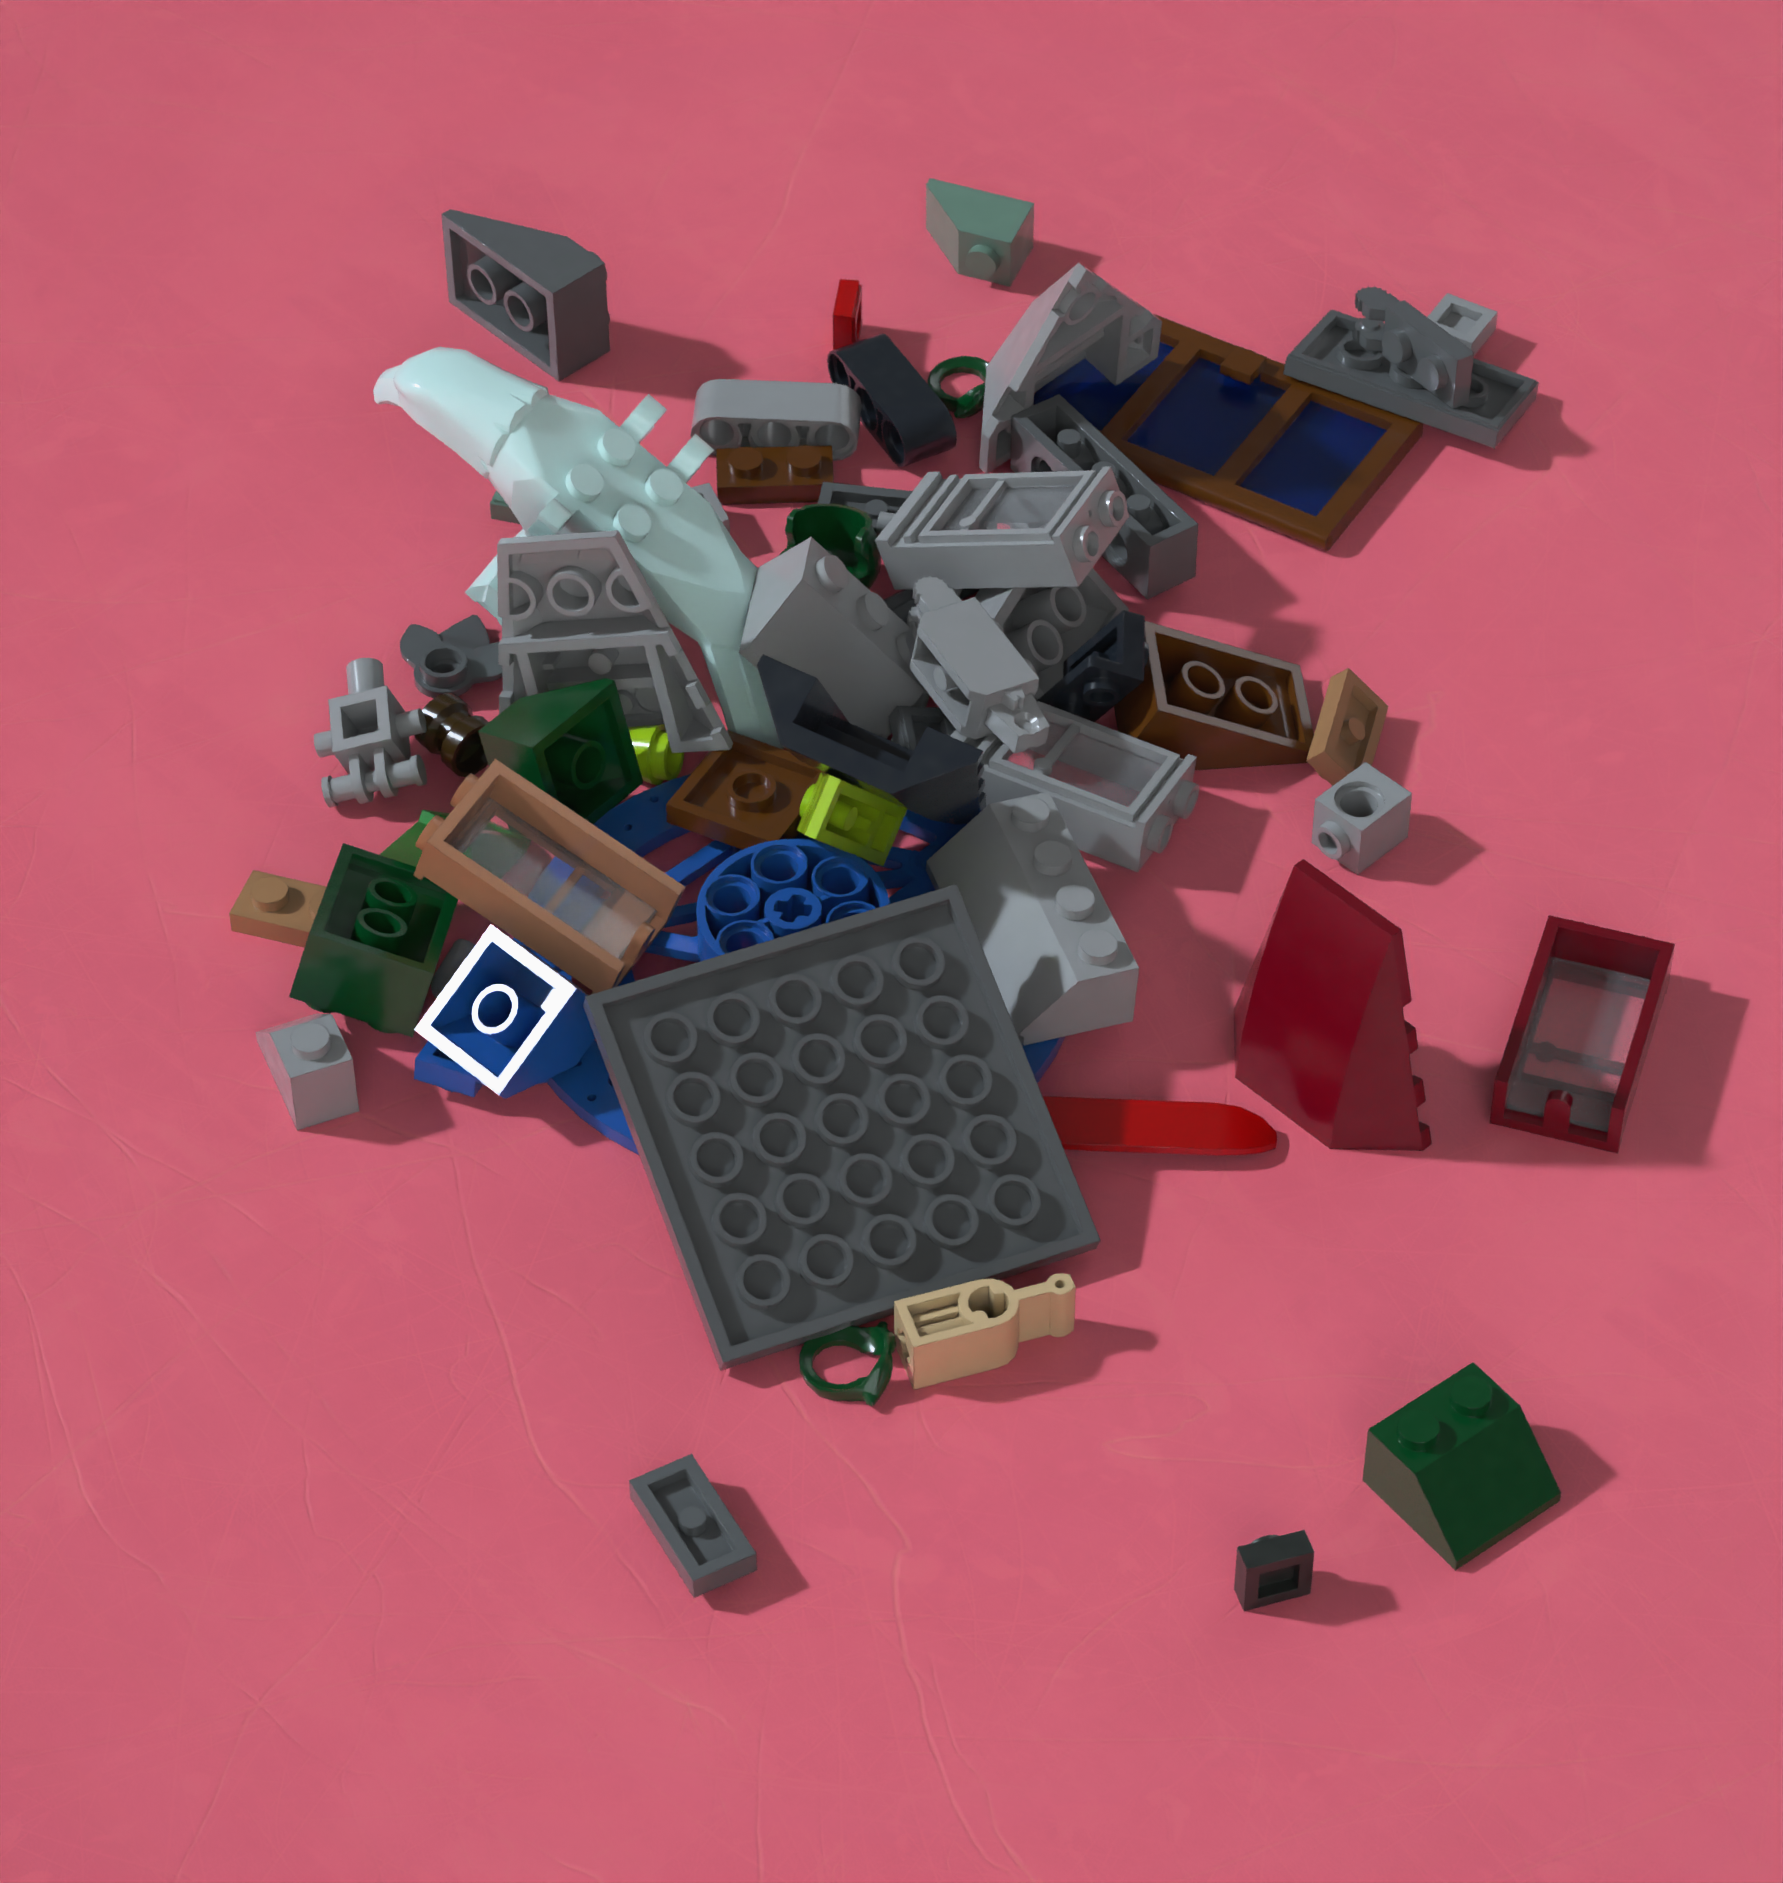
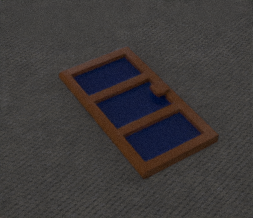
M1158 315L1156 316L1162 321L1158 357L1115 386L1084 358L1034 392L1033 405L1060 394L1154 483L1324 551H1328L1421 438L1423 433V423L1284 375L1285 364Z

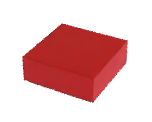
M840 279L833 311V350L858 342L860 339L862 328V285H860V280Z

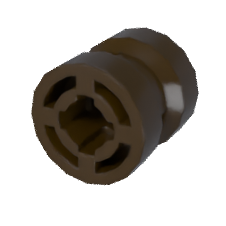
M445 693L429 701L422 709L427 731L415 735V739L429 752L441 754L442 762L458 776L467 777L470 773L475 775L484 769L488 762L478 731L489 722L482 716H473L472 708L456 694Z

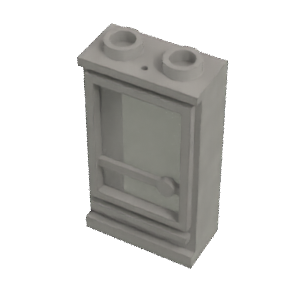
M1111 466L1103 467L1098 474L1096 470L965 474L962 479H959L958 474L949 475L947 479H943L940 472H927L875 539V543L894 590L914 589V584L917 583L918 579H922L923 576L929 577V575L931 577L937 576L940 580L944 579L943 582L948 583V588L1079 587L1130 516L1127 511L1126 498L1118 487Z
M1037 701V704L1050 725L1046 743L1039 747H1030L1024 752L1014 754L995 734L975 739L961 735L957 730L952 733L951 737L983 750L981 763L984 764V772L981 778L985 780V787L982 792L986 793V807L991 803L1049 791L1079 850L1135 872H1139L1153 852L1161 853L1165 849L1171 837L1174 824L1179 817L1187 819L1190 816L1198 799L1199 785L1193 783L1196 756L1188 754L1185 759H1181L1177 753Z

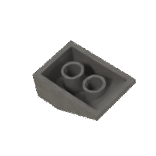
M452 209L441 214L448 297L452 305L558 382L610 351V316L607 307L606 290L607 270L605 263L598 255L587 251L567 236Z

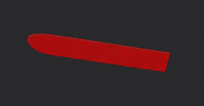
M1042 1096L1064 1150L1190 1155H1248L1276 1149L1278 1137L1270 1124L1263 1117L1239 1106L1214 1102Z

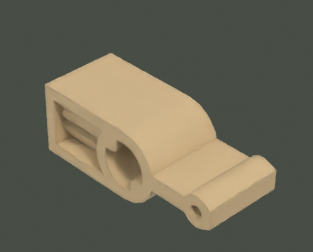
M1057 1273L1050 1276L1047 1282L1016 1290L1001 1280L992 1278L978 1279L894 1301L896 1349L913 1390L1006 1365L1016 1356L1020 1342L1047 1335L1064 1337L1074 1330L1076 1286L1071 1275Z

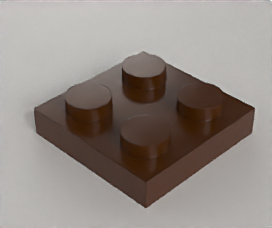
M727 730L733 742L731 749L710 751L666 804L667 823L743 850L768 841L795 839L800 833L797 831V828L801 821L799 813L801 801L808 788L812 784L817 783L822 771L801 762L787 750Z

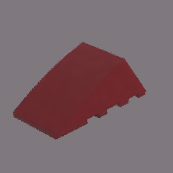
M1304 859L1295 864L1234 1008L1235 1078L1329 1149L1424 1151L1432 1144L1430 1127L1421 1121L1419 1122L1417 1107L1423 1104L1426 1098L1423 1079L1415 1075L1412 1076L1409 1056L1418 1049L1416 1028L1404 1020L1403 1007L1410 1003L1412 998L1402 929Z

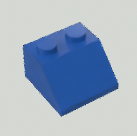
M490 924L414 1029L504 1099L576 1066L595 1040L583 1007L585 996L589 994L492 924Z

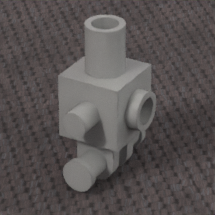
M359 658L351 661L346 667L348 695L328 699L331 730L314 734V746L318 756L322 758L335 755L348 772V775L336 778L331 776L322 778V793L328 807L338 806L339 802L355 798L360 804L372 802L374 792L379 790L384 798L397 796L398 788L413 784L422 786L427 783L424 762L420 755L411 756L409 736L427 731L423 711L420 708L407 712L403 709L387 685L384 684L383 664L379 660Z

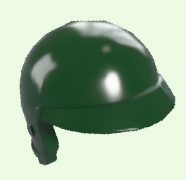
M840 504L805 505L800 509H793L788 515L785 527L787 548L782 553L812 537L829 554L838 557L846 569L865 587L870 589L873 586L880 572L882 557L875 543L877 534L873 528V520L866 512Z

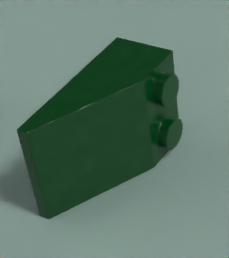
M343 843L309 932L289 997L305 1002L309 1007L319 1012H336L367 1022L369 1026L380 1032L400 1033L413 1038L414 1029L417 1026L458 899L426 877L422 880L413 875L416 869L415 866Z

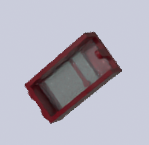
M1549 915L1495 1078L1490 1123L1618 1154L1664 996L1667 993L1675 944Z

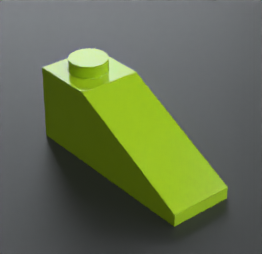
M821 772L817 783L812 784L803 796L799 811L801 821L797 831L810 838L884 866L907 809Z

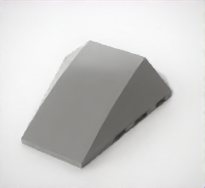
M619 530L500 539L497 544L498 617L502 618V639L498 644L499 665H502L503 690L499 695V714L521 697L608 678L615 680L627 726L664 724L672 753L731 749L733 742Z

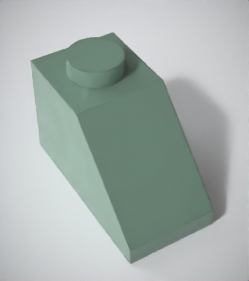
M930 178L926 184V229L958 274L1011 286L1033 248L1034 203Z

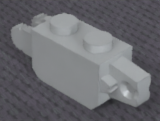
M929 575V577L923 576L922 579H918L917 583L914 584L912 599H915L917 606H912L911 611L909 610L906 625L909 626V631L913 632L912 635L916 639L909 669L959 734L975 739L995 734L1014 754L1024 752L1030 747H1039L1045 744L1050 725L1035 700L1039 677L1032 663L1021 656L1005 636L1001 624L996 619L990 617L975 597L961 601L954 590L948 588V583H944V579L940 580L937 576L931 577Z

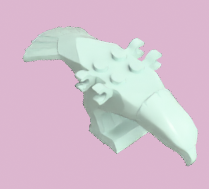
M436 347L410 357L401 365L389 368L380 375L373 389L374 401L377 404H391L401 407L417 424L455 451L478 473L488 479L512 510L523 528L515 537L619 530L667 621L697 641L701 647L728 730L781 749L784 748L780 745L759 671L739 653L757 567L741 552L712 505L687 484L701 467V464L713 452L714 449L695 434L666 467L640 445L643 439L655 427L656 422L667 411L650 394L640 402L623 424L618 427L598 409L550 395L547 387L507 372L462 349ZM496 555L465 593L474 602H478L491 613L502 626V618L498 617Z

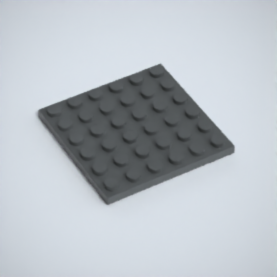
M957 884L585 996L584 1010L720 1371L804 1344L808 1340L829 1335L850 1326H860L894 1315V1301L978 1279L992 1278L1002 1280L1094 1250L1101 1241Z

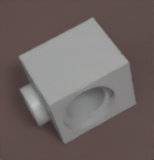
M1365 762L1315 799L1311 843L1317 846L1324 855L1337 860L1358 875L1408 837L1412 793Z

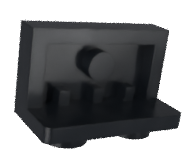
M1126 610L1120 612L1063 662V678L1037 701L1096 722L1144 681V669L1149 657V646L1145 642V616Z

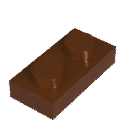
M832 445L716 449L717 498L721 505L818 502L823 482L834 483Z

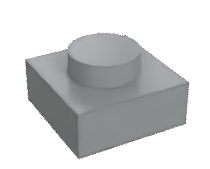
M1447 293L1428 315V318L1471 349L1475 356L1496 330L1498 312Z

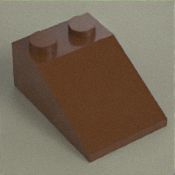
M1145 621V642L1149 646V657L1144 669V681L1114 706L1119 732L1177 753L1181 759H1185L1188 754L1196 756L1195 770L1308 763L1306 760L1314 733L1300 665Z

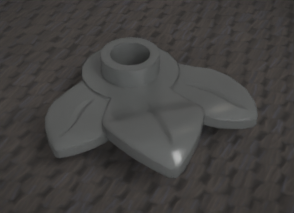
M472 615L458 622L440 634L421 625L411 624L401 638L400 652L402 658L414 668V682L417 689L428 697L436 698L445 693L460 696L467 692L473 684L495 681L502 677V665H499L498 659L499 642L490 644L485 626L477 615Z

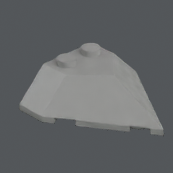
M1078 262L1031 303L987 365L979 468L985 474H988L1011 458V415L1033 406L1034 392L1084 358L1115 386L1156 359L1159 352L1162 321L1152 312Z

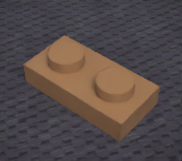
M1349 668L1330 678L1306 760L1318 775L1327 780L1332 786L1363 763L1367 762L1372 766L1389 707Z
M253 870L229 913L231 930L305 948L326 886Z

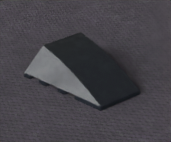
M764 654L761 656L757 668L780 745L798 760L933 821L949 824H968L986 807V793L982 792L985 787V780L981 778L984 772V764L981 763L983 750L927 726L915 750L912 751L851 724L816 677Z

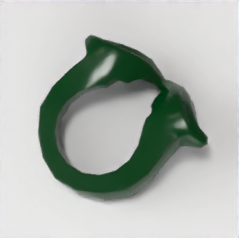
M970 356L949 358L938 363L931 370L927 384L945 404L947 409L954 413L956 418L973 416L981 411L984 406L986 368L989 362ZM962 372L974 374L984 381L983 384L974 387L959 398L946 394L940 386L941 381L945 377Z
M881 1321L876 1327L850 1326L832 1334L808 1340L804 1343L799 1354L800 1373L806 1384L820 1397L834 1401H865L867 1405L874 1406L886 1390L893 1371L891 1354L897 1346L895 1335L888 1330L887 1322ZM832 1346H847L865 1354L881 1355L867 1377L858 1378L856 1381L848 1384L826 1382L817 1376L812 1367L815 1357L822 1350Z

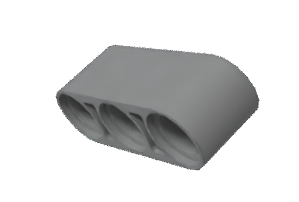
M715 379L703 383L697 390L690 436L692 438L696 434L714 450L710 455L716 456L717 448L832 445L833 461L843 460L851 456L857 448L862 403L860 396L855 390L846 385L836 383Z

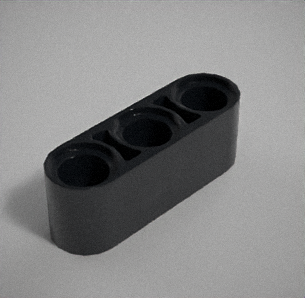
M878 334L829 352L827 365L832 383L846 385L855 390L860 396L862 403L860 421L897 466L904 467L951 450L956 446V429L949 410L887 335Z

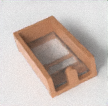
M497 759L490 764L480 778L470 773L464 779L451 799L450 805L454 809L446 819L435 815L424 828L415 845L423 851L413 874L420 880L426 877L593 990L592 994L620 985L668 923L685 889V886Z

